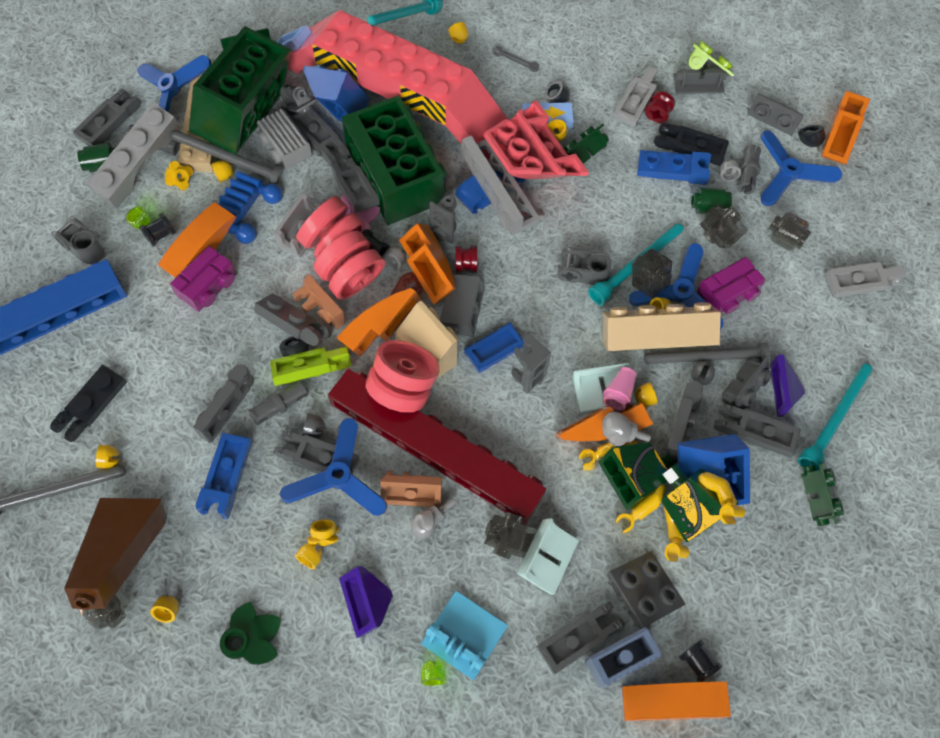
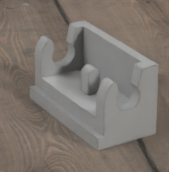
M304 193L299 196L273 232L277 246L299 258L302 257L307 249L296 240V235L305 221L322 205L318 202L315 207L311 204L309 195Z

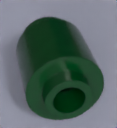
M110 143L85 146L83 150H78L77 156L81 169L83 171L89 170L90 173L96 172L116 147H112Z
M701 187L697 189L696 193L693 192L691 208H695L696 214L722 215L723 213L730 212L732 205L731 192H726L725 189Z

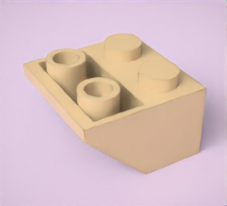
M419 301L397 329L395 336L396 340L416 344L431 353L439 363L440 372L437 377L438 379L457 365L458 337L450 327L445 328L440 322L438 313L432 307L428 308L422 301Z

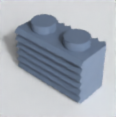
M644 627L585 660V663L598 688L604 689L658 660L661 657V652L649 630Z

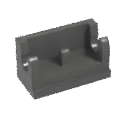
M453 275L456 288L445 297L440 322L445 327H450L457 335L474 338L484 295V287L481 278L478 276Z
M527 332L522 337L524 342L522 352L517 347L514 349L515 356L524 367L523 375H519L514 369H512L511 374L523 386V391L528 394L546 377L551 352Z

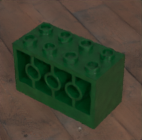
M244 26L194 83L189 131L236 155L258 127L257 121L262 120L263 117L265 118L281 97L280 89L285 85L291 49Z
M400 96L341 117L346 147L351 154V158L357 166H360L378 195L380 205L377 206L380 207V213L387 226L430 209V202L438 205L441 199L444 198V193H446V186L444 184V178L446 177L445 168L441 162L437 163L431 143L425 142L420 124H415L409 105H404Z

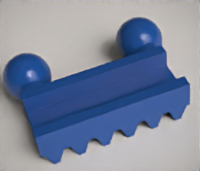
M237 171L236 179H231L230 188H225V195L219 196L218 204L237 217L228 233L235 234L236 239L240 243L249 244L256 239V229L249 223L240 224L260 194L267 203L276 204L282 200L283 190L277 184L264 185L263 181Z

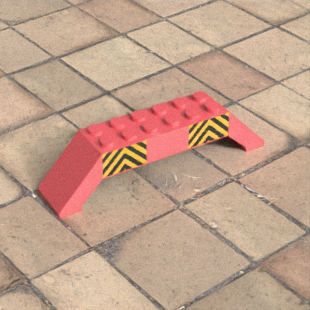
M341 10L309 27L312 31L310 36L299 49L292 51L290 54L289 70L300 74L304 66L312 67L315 65L335 71L343 69L351 74V78L359 86L387 99L400 96L404 105L408 104L412 111L446 126L461 144L462 139L470 135L476 143L485 140V131L505 119L509 120L471 69L379 27L371 26L366 21ZM487 149L482 150L483 155L489 161L490 154Z

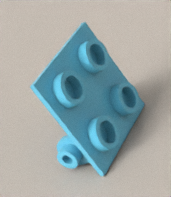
M455 591L435 623H432L428 628L427 635L421 645L474 681L508 625Z

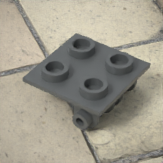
M652 551L608 572L607 576L610 579L608 584L613 587L617 595H622L618 598L619 602L622 600L626 601L627 604L623 608L624 610L631 609L628 613L635 627L638 625L640 629L647 628L657 620L686 605Z

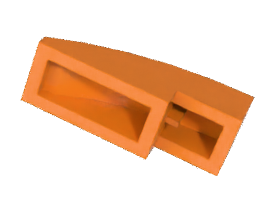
M849 91L844 93L835 112L821 157L844 165L847 164L864 121V114L870 98Z
M214 202L184 229L166 251L158 266L176 278L208 246L216 251L237 217Z
M417 223L399 241L410 257L406 261L433 304L437 305L456 288L455 281L446 256L429 225Z
M412 288L395 293L361 313L339 334L337 339L361 357L378 336L387 342L421 298Z
M634 403L623 411L618 412L631 421L636 422L638 431L653 424L643 403ZM603 407L558 431L555 435L557 439L571 441L607 440L603 435L602 420L608 413L614 411L612 407Z
M727 682L622 686L624 721L725 719L731 717Z

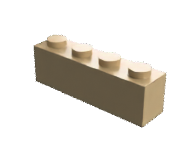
M704 302L695 303L694 307L685 308L681 304H668L666 309H656L655 306L651 305L639 306L638 310H628L626 307H613L611 311L603 312V345L608 351L720 345L721 312L711 306L710 303Z

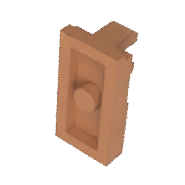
M310 274L305 276L304 286L293 293L295 302L308 299L307 302L302 304L305 313L318 306L320 309L317 311L318 315L326 324L331 323L336 330L345 324L343 311Z
M387 471L384 478L381 477V497L386 500L387 504L441 507L442 477L410 476L409 472H404V476L393 475V471Z

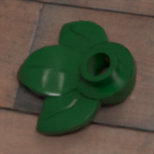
M251 602L241 605L232 613L230 628L221 636L220 649L222 653L230 659L244 658L253 665H261L274 660L278 656V652L270 641L278 633L281 619L269 614L256 616V611ZM240 637L242 645L237 649H233L231 646L232 640Z

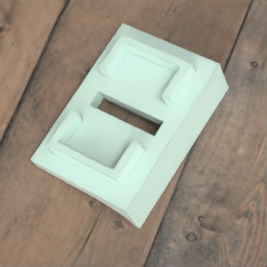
M630 363L574 371L572 381L580 413L593 412L607 407L603 402L604 398L599 378H603L605 388H607L622 367L629 368ZM634 391L632 393L631 403L629 406L633 405L634 403H637Z
M543 519L517 574L550 595H554L579 540L555 525L553 519ZM541 549L559 561L558 565L539 554V550Z

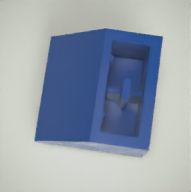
M320 65L316 67L304 66L303 71L314 97L338 121L342 122V116L367 107L370 98L364 93L363 88L351 78L349 72L343 69H337V71L329 70Z
M736 434L677 443L678 466L687 477H690L700 468L704 469L706 472L724 478L729 482L735 498L739 501L738 505L750 504V448Z

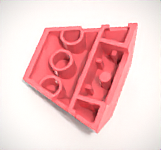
M537 100L532 102L531 106L526 110H519L516 116L510 120L505 119L484 133L485 139L508 173L514 177L549 179L567 176H588L589 171L576 154L568 155L547 126L549 116Z

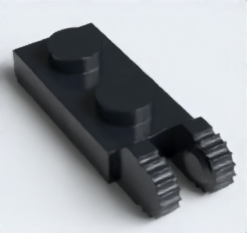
M663 123L659 126L658 132L661 135L656 136L654 139L655 146L677 153H710V163L718 166L721 165L729 144L728 140L669 123Z
M102 364L68 403L64 411L59 412L56 418L53 419L50 425L51 430L55 433H60L72 418L75 417L78 420L72 422L64 434V439L74 442L87 426H91L127 383L125 378Z

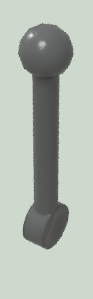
M496 46L493 49L494 55H502L528 67L532 72H536L539 69L538 63H529L503 51L500 46Z

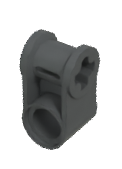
M74 216L69 217V222L61 229L51 232L52 236L67 251H71L86 264L99 262L104 256V249L94 234Z
M568 247L562 250V268L559 269L557 274L560 280L594 285L596 282L609 279L612 260L606 253L581 250L575 247ZM594 268H600L602 271H597Z

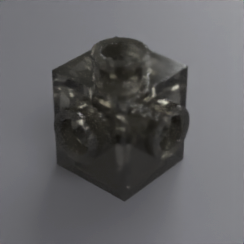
M718 205L711 208L705 214V219L700 223L701 227L705 230L703 235L712 244L716 243L720 248H730L748 231L740 221L742 218L740 213L731 206Z
M651 248L633 261L632 286L650 298H654L671 285L672 260L668 259L665 255Z
M506 512L505 517L494 514L493 519L487 524L484 544L494 547L493 554L510 559L511 555L524 558L538 529L522 524L524 518L510 512Z

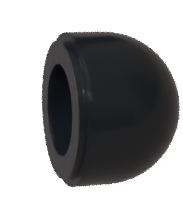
M556 80L548 85L544 95L549 103H566L569 100L570 91L563 81ZM560 89L555 96H549L552 90Z
M810 125L800 129L798 136L804 145L818 147L825 139V130L821 125Z
M293 336L282 341L279 346L283 357L309 351V346L306 342ZM292 341L298 342L295 345L288 346V344Z

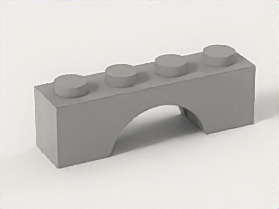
M152 102L88 181L87 185L95 194L117 208L133 190L135 176L144 161L156 150L168 146L172 141L170 137L172 130L180 131L181 128L175 117Z

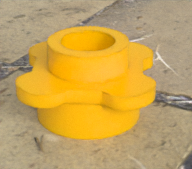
M171 161L165 171V183L168 186H177L180 190L185 191L189 187L188 180L193 174V170L190 166H182L177 161Z
M320 519L311 524V528H309L311 536L308 537L309 544L327 546L338 541L336 533L339 532V527L335 525L334 521Z

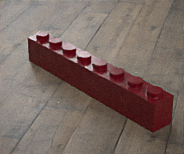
M349 368L344 372L328 394L331 406L525 526L527 525L545 496L547 488L543 486L542 481L535 476H525L517 471L518 468L512 462L505 459L501 461L492 456L493 453L487 447L481 444L476 446L469 442L466 435L459 430L453 429L451 431L443 426L442 421L434 415L429 414L426 416L419 410L415 412H399L379 404L369 395L366 389V374L361 371L355 373Z

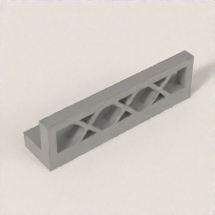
M471 135L463 138L461 156L510 234L515 235L540 223V217L487 140L476 143ZM487 149L490 154L489 161L483 155L482 150ZM494 170L500 171L503 174L502 181L499 180ZM506 190H509V191H512V192L515 193V195H516L515 202H513L512 198L510 197V195L508 194V192H507ZM519 210L527 212L530 219L523 221L524 217Z

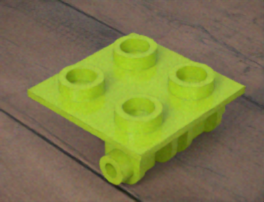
M701 40L699 44L696 41L693 42L695 49L689 56V66L692 69H700L709 58L733 77L734 73L731 69L733 65L722 55L717 58L711 54L713 48Z

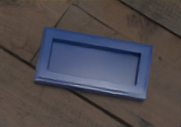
M510 322L465 348L464 353L478 373H481L512 355L516 347L522 349L524 342Z

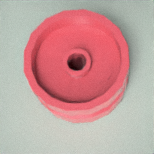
M333 196L316 209L305 221L296 235V240L306 249L316 246L314 257L317 259L325 248L342 235L357 230L361 232L365 222L356 213L346 215L347 205L338 196Z
M358 230L344 234L333 241L322 251L313 265L314 271L323 281H330L329 289L339 300L348 299L364 289L377 278L385 267V260L376 250H369L370 242Z
M401 340L383 342L378 347L374 358V365L370 368L367 376L366 389L374 400L389 409L399 412L421 410L425 406L431 393V387L434 385L440 372L439 363L431 353L416 344Z

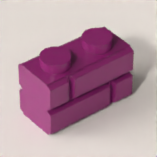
M208 246L170 283V286L177 297L200 312L204 307H209L214 303L216 295L223 288H228L232 285L237 274L232 263L227 258Z
M744 257L702 280L696 292L706 303H710L711 306L721 313L725 312L727 315L735 311L739 307L740 302L744 300L751 302L761 294L760 289L765 283V278L757 269L755 270V266L751 261Z

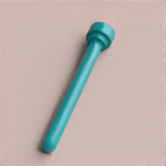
M423 0L416 4L369 15L367 23L374 26L426 12L429 15L437 14L443 8V1Z
M680 223L675 224L610 279L596 282L588 289L589 297L597 305H604L611 299L614 288L683 232V225Z
M865 363L860 367L814 445L802 451L797 460L800 466L815 465V469L820 470L819 464L825 462L824 451L873 370L870 364Z

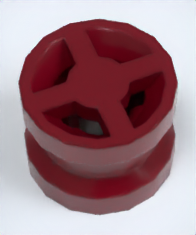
M659 91L654 93L650 101L651 103L645 108V115L649 120L656 123H665L669 118L670 112L675 107L674 98L666 92Z
M455 246L456 273H462L463 270L477 273V246H471L469 249Z

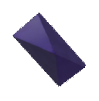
M778 354L771 363L770 369L777 417H784L805 394V389L785 356Z
M357 566L340 577L339 581L356 638H359L382 625L393 594L391 589L366 568Z

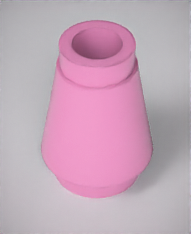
M622 367L603 392V402L607 407H612L615 411H623L625 407L630 405L637 376L633 369Z

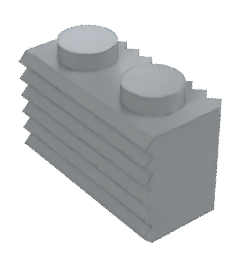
M284 109L276 110L275 113L257 121L259 132L256 134L259 141L264 147L268 145L273 161L276 164L281 163L285 170L312 156L309 142Z

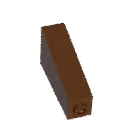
M99 499L64 587L72 609H106L166 524L167 517L162 499Z

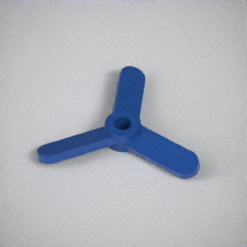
M200 55L172 74H165L150 64L140 65L137 68V72L140 77L158 87L162 92L158 106L169 113L172 97L176 96L183 86L202 75L212 63L210 58Z
M765 130L761 134V140L780 167L778 174L761 195V203L764 206L776 204L790 183L796 179L835 183L841 179L842 171L838 167L801 163L799 160L789 157L777 137L771 131Z
M697 243L688 246L678 278L673 285L633 291L629 295L630 304L633 306L649 305L651 300L656 297H664L670 301L675 300L683 303L686 307H694L695 303H706L694 291V281L703 256L702 246ZM682 288L686 293H681L678 289ZM720 317L721 330L724 325L723 319Z
M346 418L339 426L332 464L324 472L284 486L280 491V497L283 502L292 503L333 487L341 489L372 515L379 516L386 512V500L350 472L358 431V424L354 419ZM337 472L344 473L340 479L334 478Z

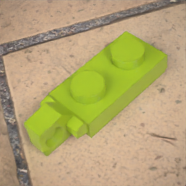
M325 347L270 361L272 379L275 386L290 384L294 381L310 377H318L331 371H340L352 366L347 347L335 350H326Z

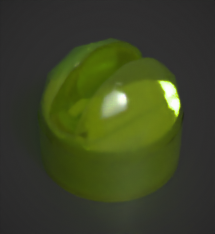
M141 206L130 209L126 215V221L137 230H139L140 225L146 226L151 222L149 213Z
M428 660L425 662L420 673L421 684L424 686L446 684L445 666L440 661Z

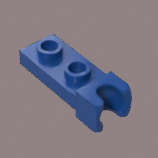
M640 150L637 176L689 181L691 184L707 185L710 176V169L708 168L711 154L705 152L681 154Z
M227 433L221 434L204 487H201L195 507L200 514H207L212 504L219 503L218 513L222 515L223 519H229L235 501L234 498L253 443L250 438Z

